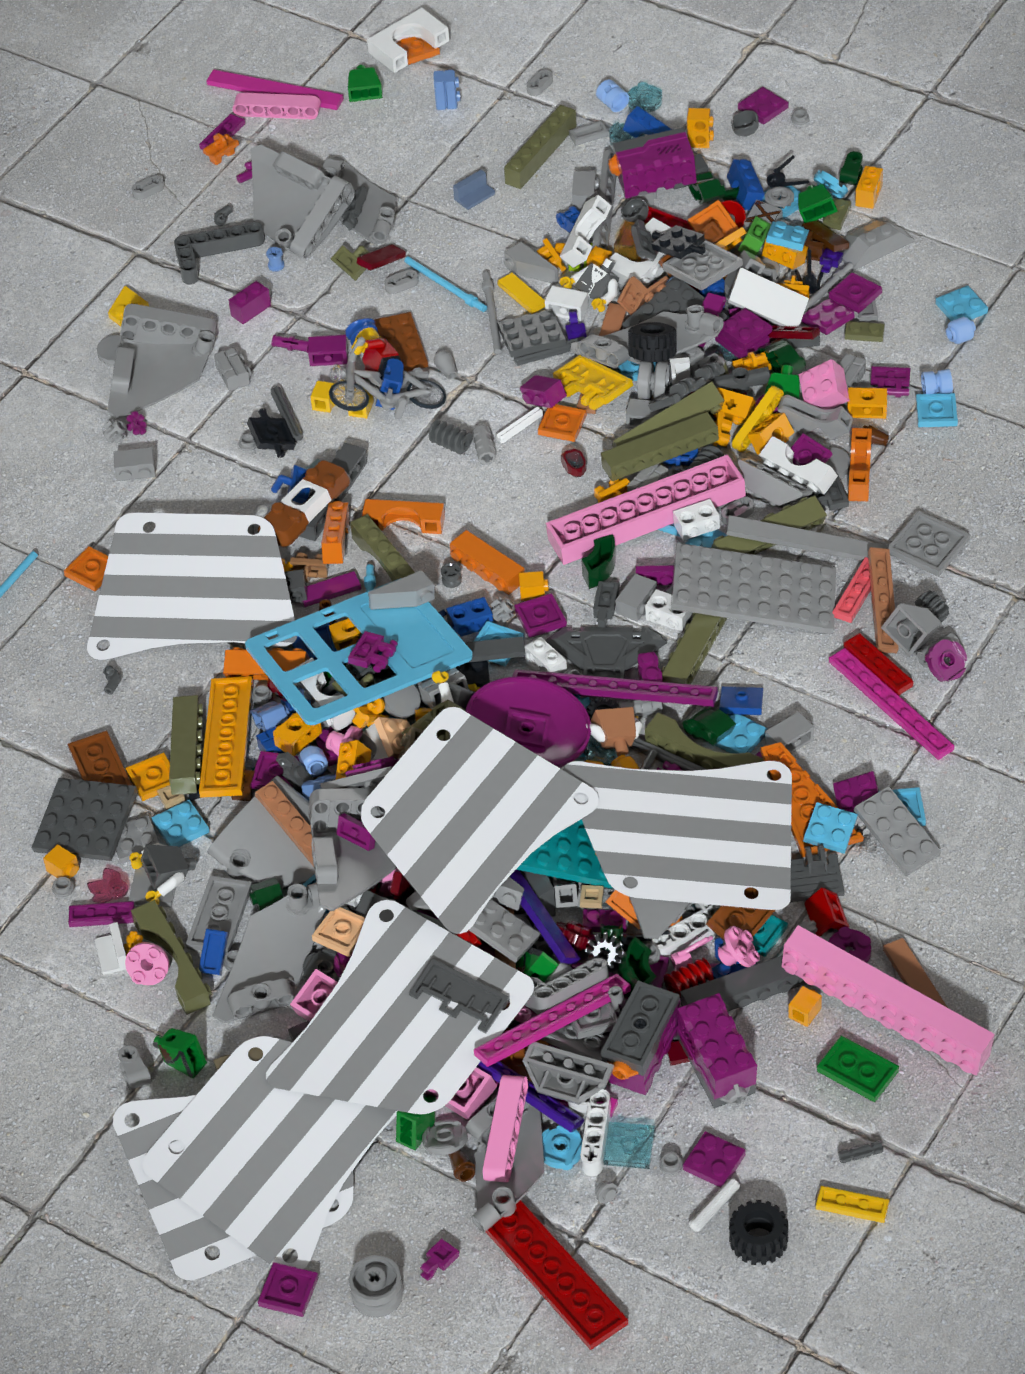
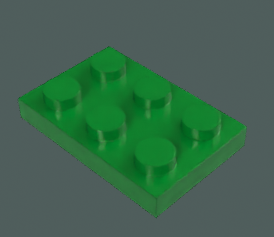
M841 1035L818 1064L817 1072L875 1103L899 1072V1066Z

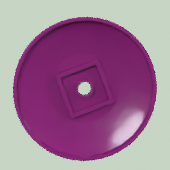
M508 677L492 681L478 689L470 698L466 707V712L558 768L577 759L589 743L591 721L583 704L566 689L546 680L532 677ZM522 729H529L530 732H525Z

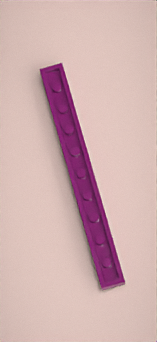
M515 669L512 677H532L546 680L559 685L571 694L714 707L718 695V687L518 669Z

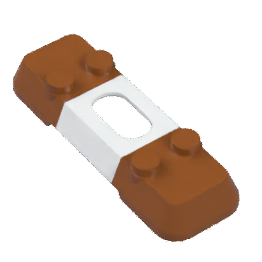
M325 460L320 461L314 468L306 471L305 477L280 502L272 505L271 511L264 519L273 526L278 546L286 547L291 545L306 530V526L333 498L336 499L349 486L350 477L344 468ZM304 488H312L316 491L303 505H295L291 502Z

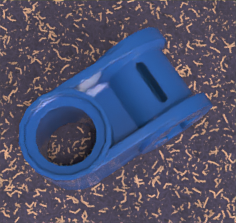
M571 206L569 210L557 213L556 220L561 228L571 233L580 212L576 207Z

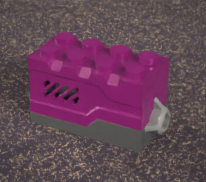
M717 993L678 1008L677 1038L713 1108L715 1109L728 1103L738 1105L744 1102L747 1096L754 1094L756 1091L757 1064L752 1054L748 1052L742 1035L738 1033L732 1016H729L720 994Z

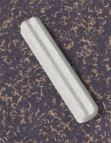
M535 407L497 433L496 440L503 444L541 418L543 416L542 409Z
M728 1179L690 1220L689 1226L693 1231H700L739 1189L740 1184L736 1179Z

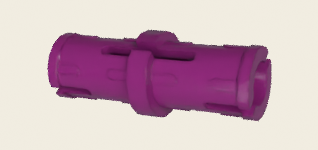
M273 335V347L308 353V341L296 339L294 336L283 337Z

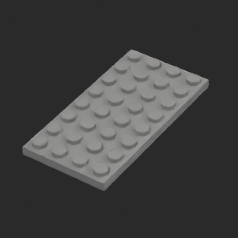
M676 543L671 609L833 634L836 568Z

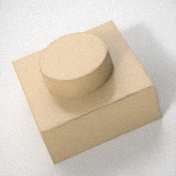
M170 785L157 790L158 797L166 810L185 802L183 794L172 795Z
M582 885L580 908L602 909L604 886Z

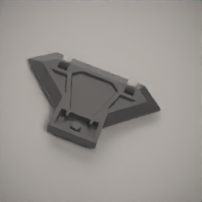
M564 627L545 640L557 652L583 670V675L625 679V671L638 663L639 654L655 652L667 644L664 638L649 627H642L641 631H633V627H580V631H572V627Z

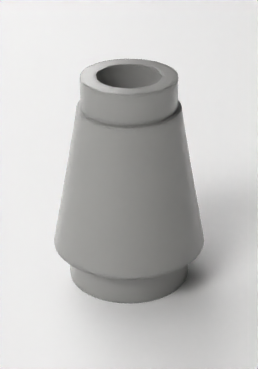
M446 351L437 353L434 357L435 366L448 380L455 378L457 372L451 354Z

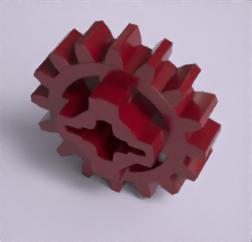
M576 921L568 923L556 922L563 935L575 950L582 951L586 947H592L588 943L589 939L596 941L595 934H593L590 927Z

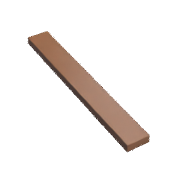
M609 303L599 336L622 330V323L625 321L627 311L620 304ZM581 393L576 408L587 410L589 414H596L597 410H592L588 407L589 405L584 406L580 403L584 395Z

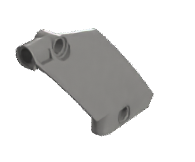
M340 156L326 157L321 169L325 176L331 179L334 176H338L350 182L354 190L362 186L368 190L365 196L366 200L361 208V214L356 218L357 225L352 230L374 244L385 243L390 230L394 226L396 196L370 182Z
M701 305L689 306L687 314L663 311L641 322L665 323L676 328L677 354L717 337L724 324L721 317L707 312L704 313V308ZM631 327L604 336L590 334L579 342L571 343V352L612 368H617L627 360L636 364L641 362L630 357L628 354V330Z
M317 883L309 884L307 887L302 884H293L288 888L287 896L250 916L232 969L212 1016L227 1023L291 1004L295 998L291 985L299 983L301 979L303 963L310 955L315 943L312 941V934L322 923L326 909L321 907L319 903Z
M497 1097L474 1115L466 1125L467 1132L480 1142L478 1150L474 1153L477 1211L471 1216L473 1224L482 1232H486L502 1217L512 1215L516 1210V1204L545 1174L541 1114L539 1110L526 1101L511 1177L507 1183L485 1181L483 1179V1165Z

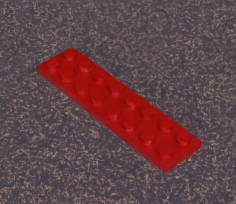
M521 1200L516 1204V1210L512 1215L502 1217L486 1231L489 1237L590 1350L628 1325L626 1316Z

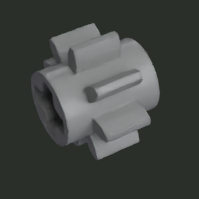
M112 419L103 425L106 429L103 435L109 442L113 443L115 441L118 443L127 437L124 433L127 431V428L122 421Z
M499 597L490 603L493 607L491 608L493 619L497 622L502 620L505 623L514 616L512 611L515 610V607L510 599Z

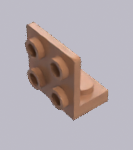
M633 276L628 280L617 302L632 315L645 302L648 303L656 292L659 293L666 287L665 284L669 278L665 276L649 288H646L642 282Z

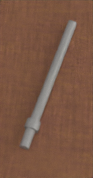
M849 262L842 269H838L833 274V277L809 298L804 313L833 286L846 278V275L854 268L852 263Z
M485 271L482 273V290L486 297L494 353L499 355L502 353L492 293L494 288L493 282L490 281L489 272Z

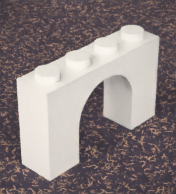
M420 8L368 38V52L395 73L408 65L407 51L396 44L398 41L408 37H418L436 49L449 41L448 27L426 10Z
M652 218L645 225V229L651 233V237L654 231L663 234L671 229L670 226L655 218ZM658 252L653 262L650 260L634 262L618 253H614L609 258L616 262L611 272L619 277L618 283L624 287L628 280L635 276L648 288L664 272L658 262L667 254Z

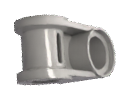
M130 1045L122 1047L118 1052L120 1070L123 1073L129 1090L151 1083L149 1071L143 1063L138 1050Z

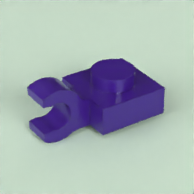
M825 249L820 257V264L823 265L821 272L829 273L832 267L838 268L844 253Z
M576 311L569 312L570 325H565L567 340L582 336L587 337L584 323H578Z

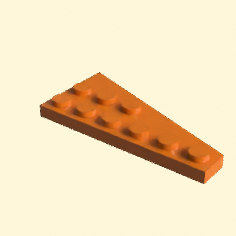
M781 742L761 747L760 752L764 761L781 762L792 773L791 831L801 857H805L804 848L810 846L812 855L818 854V846L803 842L816 802L835 808L838 807L821 787L811 780L807 771L797 764L796 759ZM768 771L771 780L777 781L781 778L779 771ZM854 829L848 845L863 842V835Z

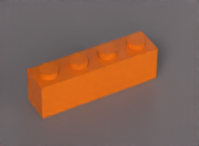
M465 530L450 542V555L452 559L466 566L469 571L478 574L484 581L490 582L498 590L508 595L520 587L519 573L525 572L524 567L480 538Z
M239 647L225 650L223 674L226 678L252 676L253 680H268L269 677L247 650ZM281 648L267 650L283 671H290L310 659L307 652L299 648L292 649V651H284Z

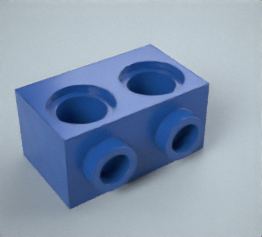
M485 597L446 608L447 622L460 637L481 631L487 621L493 623V614Z

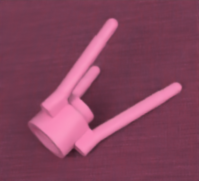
M705 937L686 949L671 954L670 958L675 970L679 971L680 967H686L690 962L693 963L690 952L713 940V937ZM712 963V964H709V965H710L711 968H713V967H715L716 965H718L719 963H715V964Z

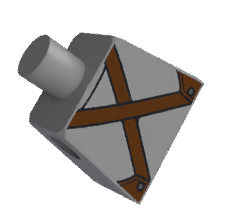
M756 200L744 221V230L747 232L755 216L771 225L773 221H782L787 225H791V222L783 220V210L781 208Z

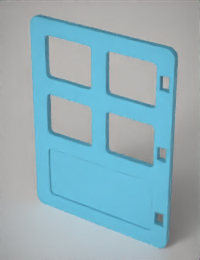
M369 591L252 637L245 642L246 650L307 725L319 724L432 677V673L435 671L443 672L467 663L473 658L472 650L430 602L417 607L371 610L369 608ZM331 612H334L333 615H330V616H328V617H325V616H324V615H326V614H329V613H331ZM345 616L350 619L362 635L367 631L384 636L385 643L395 640L398 645L395 654L388 659V666L396 676L363 688L343 665L348 662V656L356 644L334 652L314 628ZM276 634L278 635V637L273 638L271 640L268 639L271 636H274ZM299 636L316 656L317 660L290 671H283L265 648L291 637ZM322 672H329L347 696L321 707L313 708L294 684Z

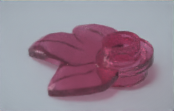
M104 868L102 880L87 883L88 889L94 894L92 901L96 903H106L113 898L119 899L128 893V885L121 879V874L110 868Z

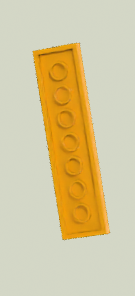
M252 676L211 679L199 786L200 798L241 796L243 793L253 689Z

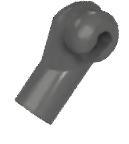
M229 205L214 213L216 225L223 226L226 223V216L233 212Z
M107 666L103 670L108 681L104 691L112 695L120 684L121 677L116 669L112 666Z

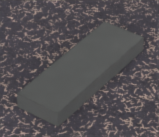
M523 636L465 642L473 654V658L469 662L525 657Z

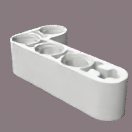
M695 903L697 913L667 928V930H670V934L662 935L659 939H652V944L656 945L660 950V956L669 957L670 960L671 954L684 950L705 937L716 935L706 923L721 905Z
M605 1089L600 1090L579 1105L568 1102L570 1110L580 1117H586L580 1156L583 1172L591 1177L599 1175L604 1165L611 1112L610 1094ZM598 1101H605V1102L602 1103V1104H597V1103H596V1102H598Z

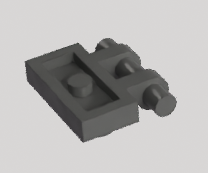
M839 476L822 497H818V494H820L818 491L808 496L809 498L816 496L821 506H828L830 511L849 507V500Z

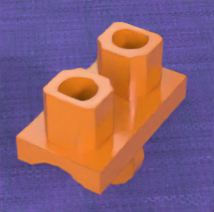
M217 133L214 135V142L205 147L203 153L209 157L210 162L218 165L222 162V156H231L235 153L234 148L239 146V141L232 139L227 133L223 136Z

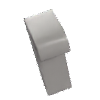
M602 958L592 959L546 984L536 977H530L534 984V991L525 1003V1006L539 1015L609 978L607 961Z

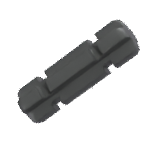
M875 1141L871 1145L868 1143L850 1148V1150L839 1151L838 1157L841 1163H847L851 1159L858 1160L872 1156V1154L883 1153L884 1149L881 1141Z

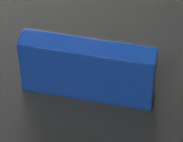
M206 929L199 964L201 973L221 976L228 932Z

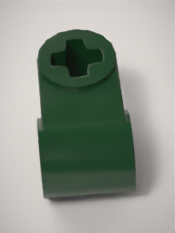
M853 151L847 154L840 172V183L858 185L863 172L861 165L863 155L860 152Z
M601 924V938H603L604 932H607L608 939L614 934L616 935L614 942H622L623 924H619V926H605V924ZM601 947V949L604 951L609 950V948L605 950V947Z

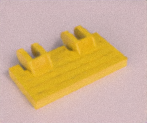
M581 355L553 373V378L561 380L567 395L566 397H571V395L580 392L584 394L580 403L584 406L589 405L588 407L592 410H597L602 405H607L633 386L632 379Z

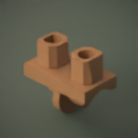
M298 552L295 558L291 557L290 559L293 571L304 570L306 583L310 582V578H327L328 576L327 564H323L322 554L315 555L314 559H308L307 554Z

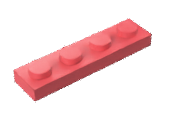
M867 557L864 558L834 608V618L852 623L870 593L871 583Z

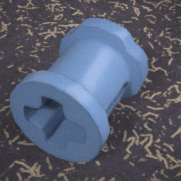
M271 247L266 251V256L269 258L268 268L271 271L276 272L284 268L281 248Z

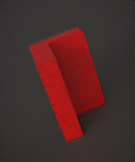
M820 888L805 901L804 905L810 921H815L816 923L815 927L818 930L815 934L821 937L831 927L837 930L842 927H849L837 893Z

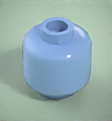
M960 317L948 323L946 335L951 342L961 344L974 337L976 327L972 320H969L967 317Z
M317 746L304 748L298 756L299 762L312 777L322 775L328 767V760L323 750Z

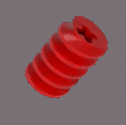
M702 957V960L697 959L694 963H688L686 967H680L679 971L674 970L671 974L667 973L664 975V983L667 990L679 994L680 998L682 990H686L691 986H697L698 983L703 984L706 982L705 979L708 981L714 980L713 971L704 957Z

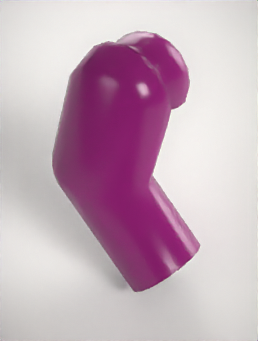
M251 161L244 164L246 167L245 172L236 175L239 184L252 179Z

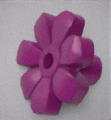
M137 411L132 412L131 415L127 416V421L130 422L126 425L127 430H133L134 435L145 434L147 432L145 429L147 424L143 421L145 417Z

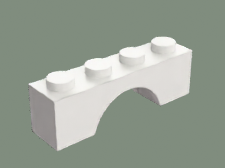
M599 195L586 201L559 257L573 268L586 261L592 249L589 240L596 228L606 219L612 205Z
M772 436L759 454L764 461L763 465L772 470L775 468L779 474L785 477H792V480L800 485H807L806 487L814 493L818 491L825 495L838 477L832 467L817 459L806 465H794V452L787 443Z
M310 658L309 660L305 661L304 663L300 664V665L297 666V667H300V666L305 665V664H307V663H309V662H312V661H314V659H313V658ZM323 672L294 684L304 690V697L312 702L313 708L321 707L345 697L343 694L327 696L321 693L322 688L327 683ZM350 710L326 720L324 723L327 727L331 726L338 732L353 723L352 719L356 714L354 710Z

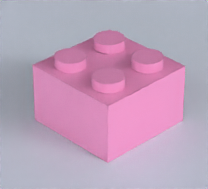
M833 359L799 374L804 402L817 408L828 410L849 401L844 368Z

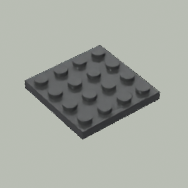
M674 276L665 284L666 287L659 293L656 292L648 303L645 302L622 323V327L626 329L663 311L687 314L689 306H702L705 298L687 283ZM721 311L719 317L725 322L728 320V316Z
M58 778L31 848L34 852L48 854L58 844L76 857L112 861L138 792L136 786Z

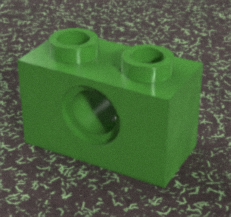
M755 216L738 251L742 252L745 250L753 255H757L766 239L771 224Z

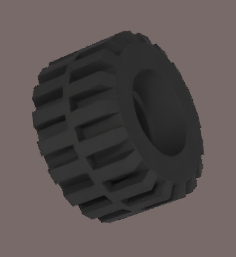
M647 322L632 326L628 330V354L634 359L645 362H659L673 358L677 353V331L671 325Z
M756 1200V1203L748 1201L746 1206L743 1204L738 1206V1211L734 1210L729 1221L730 1247L732 1250H735V1255L737 1257L742 1256V1261L746 1263L751 1261L752 1265H756L757 1262H760L761 1265H766L767 1261L773 1263L776 1261V1257L780 1258L783 1255V1251H786L788 1243V1219L784 1211H780V1207L777 1205L771 1206L769 1201L761 1203V1200ZM761 1228L769 1231L770 1233L765 1236L757 1237L749 1234L748 1232L753 1229Z

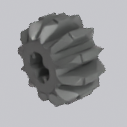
M928 590L915 601L916 606L928 608L941 622L949 615V607L946 605V601L935 591Z
M604 932L603 938L596 933V941L593 939L588 940L589 945L592 947H586L585 951L590 953L587 956V960L602 958L607 961V964L612 969L614 968L613 961L616 963L621 961L618 956L623 955V950L618 948L622 946V942H614L616 939L614 934L608 939L607 932ZM601 947H605V950L609 948L607 955H604V953L600 954Z

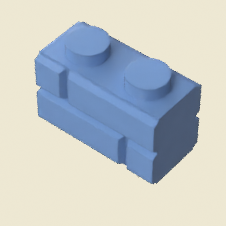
M454 70L434 71L436 109H456L457 102L461 101L460 91H456V88H459V77H455Z

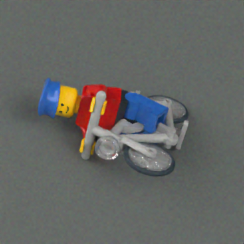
M359 319L349 324L346 328V336L350 340L352 351L350 352L346 369L339 364H334L333 368L330 369V378L335 384L329 390V397L337 407L347 411L362 410L369 403L368 392L377 398L375 406L382 407L384 410L395 409V419H401L408 404L414 403L422 408L436 409L445 403V391L437 383L427 380L429 376L428 371H423L422 368H415L412 372L403 371L404 365L398 352L385 338L379 336L373 319ZM363 353L364 370L355 368L357 355ZM364 379H369L371 383L375 384L376 387H379V390H377ZM402 388H407V392L400 393Z

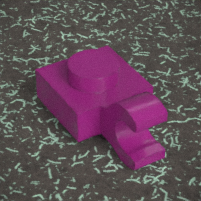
M441 1238L426 1253L427 1261L420 1267L424 1271L421 1273V1276L429 1281L438 1268L445 1271L459 1257V1250Z

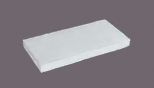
M740 268L727 302L741 309L747 308L755 315L779 326H799L809 298Z

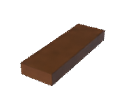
M816 220L802 224V227L806 230L814 232L813 238L824 243V246L831 251L837 252L849 248L850 242Z

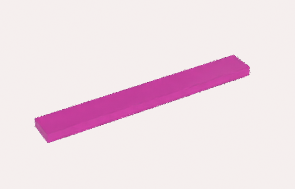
M214 69L206 80L207 85L245 93L312 95L320 99V107L338 110L344 100L343 94Z
M846 648L829 657L831 665L937 760L954 751V744Z
M615 974L475 1048L474 1056L489 1067L611 1002L608 995L610 988L618 986L622 989L624 995L631 991V985L618 974Z

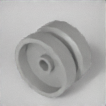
M669 361L657 362L655 372L653 362H640L637 379L638 399L651 400L653 392L654 400H657L668 393Z
M373 1255L361 1259L351 1269L349 1275L351 1298L354 1307L360 1313L368 1317L379 1318L391 1314L401 1304L403 1297L401 1275L398 1266L393 1260L384 1256Z

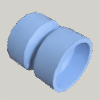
M605 80L597 88V98L613 112H619L627 106L629 94L613 80Z
M949 369L938 370L937 373L933 371L921 373L923 394H947L953 392L952 376Z

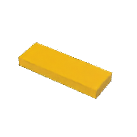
M510 273L497 280L498 286L530 314H534L545 307V300L515 274Z
M820 1186L816 1209L885 1223L890 1199Z

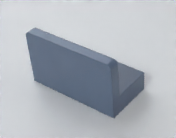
M482 169L453 185L454 200L467 210L495 195V190L487 185L486 173Z

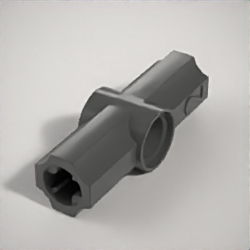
M739 367L735 368L731 374L717 376L710 381L713 382L716 388L719 387L729 391L734 390L736 393H745L752 386L768 384L770 373L768 367L753 370Z

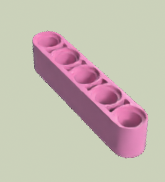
M239 93L235 97L233 112L237 116L315 119L318 116L321 101L318 97L312 95Z
M502 1075L483 1165V1179L485 1181L507 1183L510 1180L528 1090V1079L526 1076Z

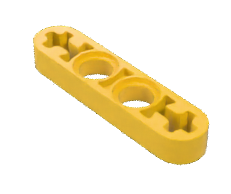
M776 386L770 387L734 437L732 448L741 453L748 448L751 442L747 434L773 413L780 403L781 397L784 395L783 390Z

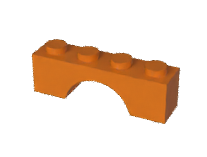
M852 428L849 501L868 502L872 428Z
M365 499L362 516L368 514L381 531L393 522L410 521L417 524L422 533L442 534L445 519L444 503Z
M335 501L328 503L321 542L323 564H343L345 533H348L350 525L348 502Z

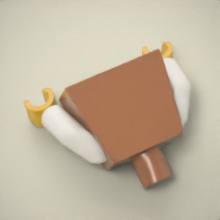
M633 707L595 710L591 719L590 729L591 735L600 742L602 748H615L617 756L629 753L628 747L632 746L634 740L639 737L643 724L638 720V716L634 717Z

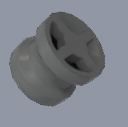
M453 562L442 566L443 585L448 588L458 587L462 582L461 567Z

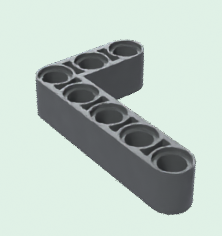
M251 222L177 237L174 240V246L183 283L191 285L199 280L195 258L261 246L265 242L262 224Z

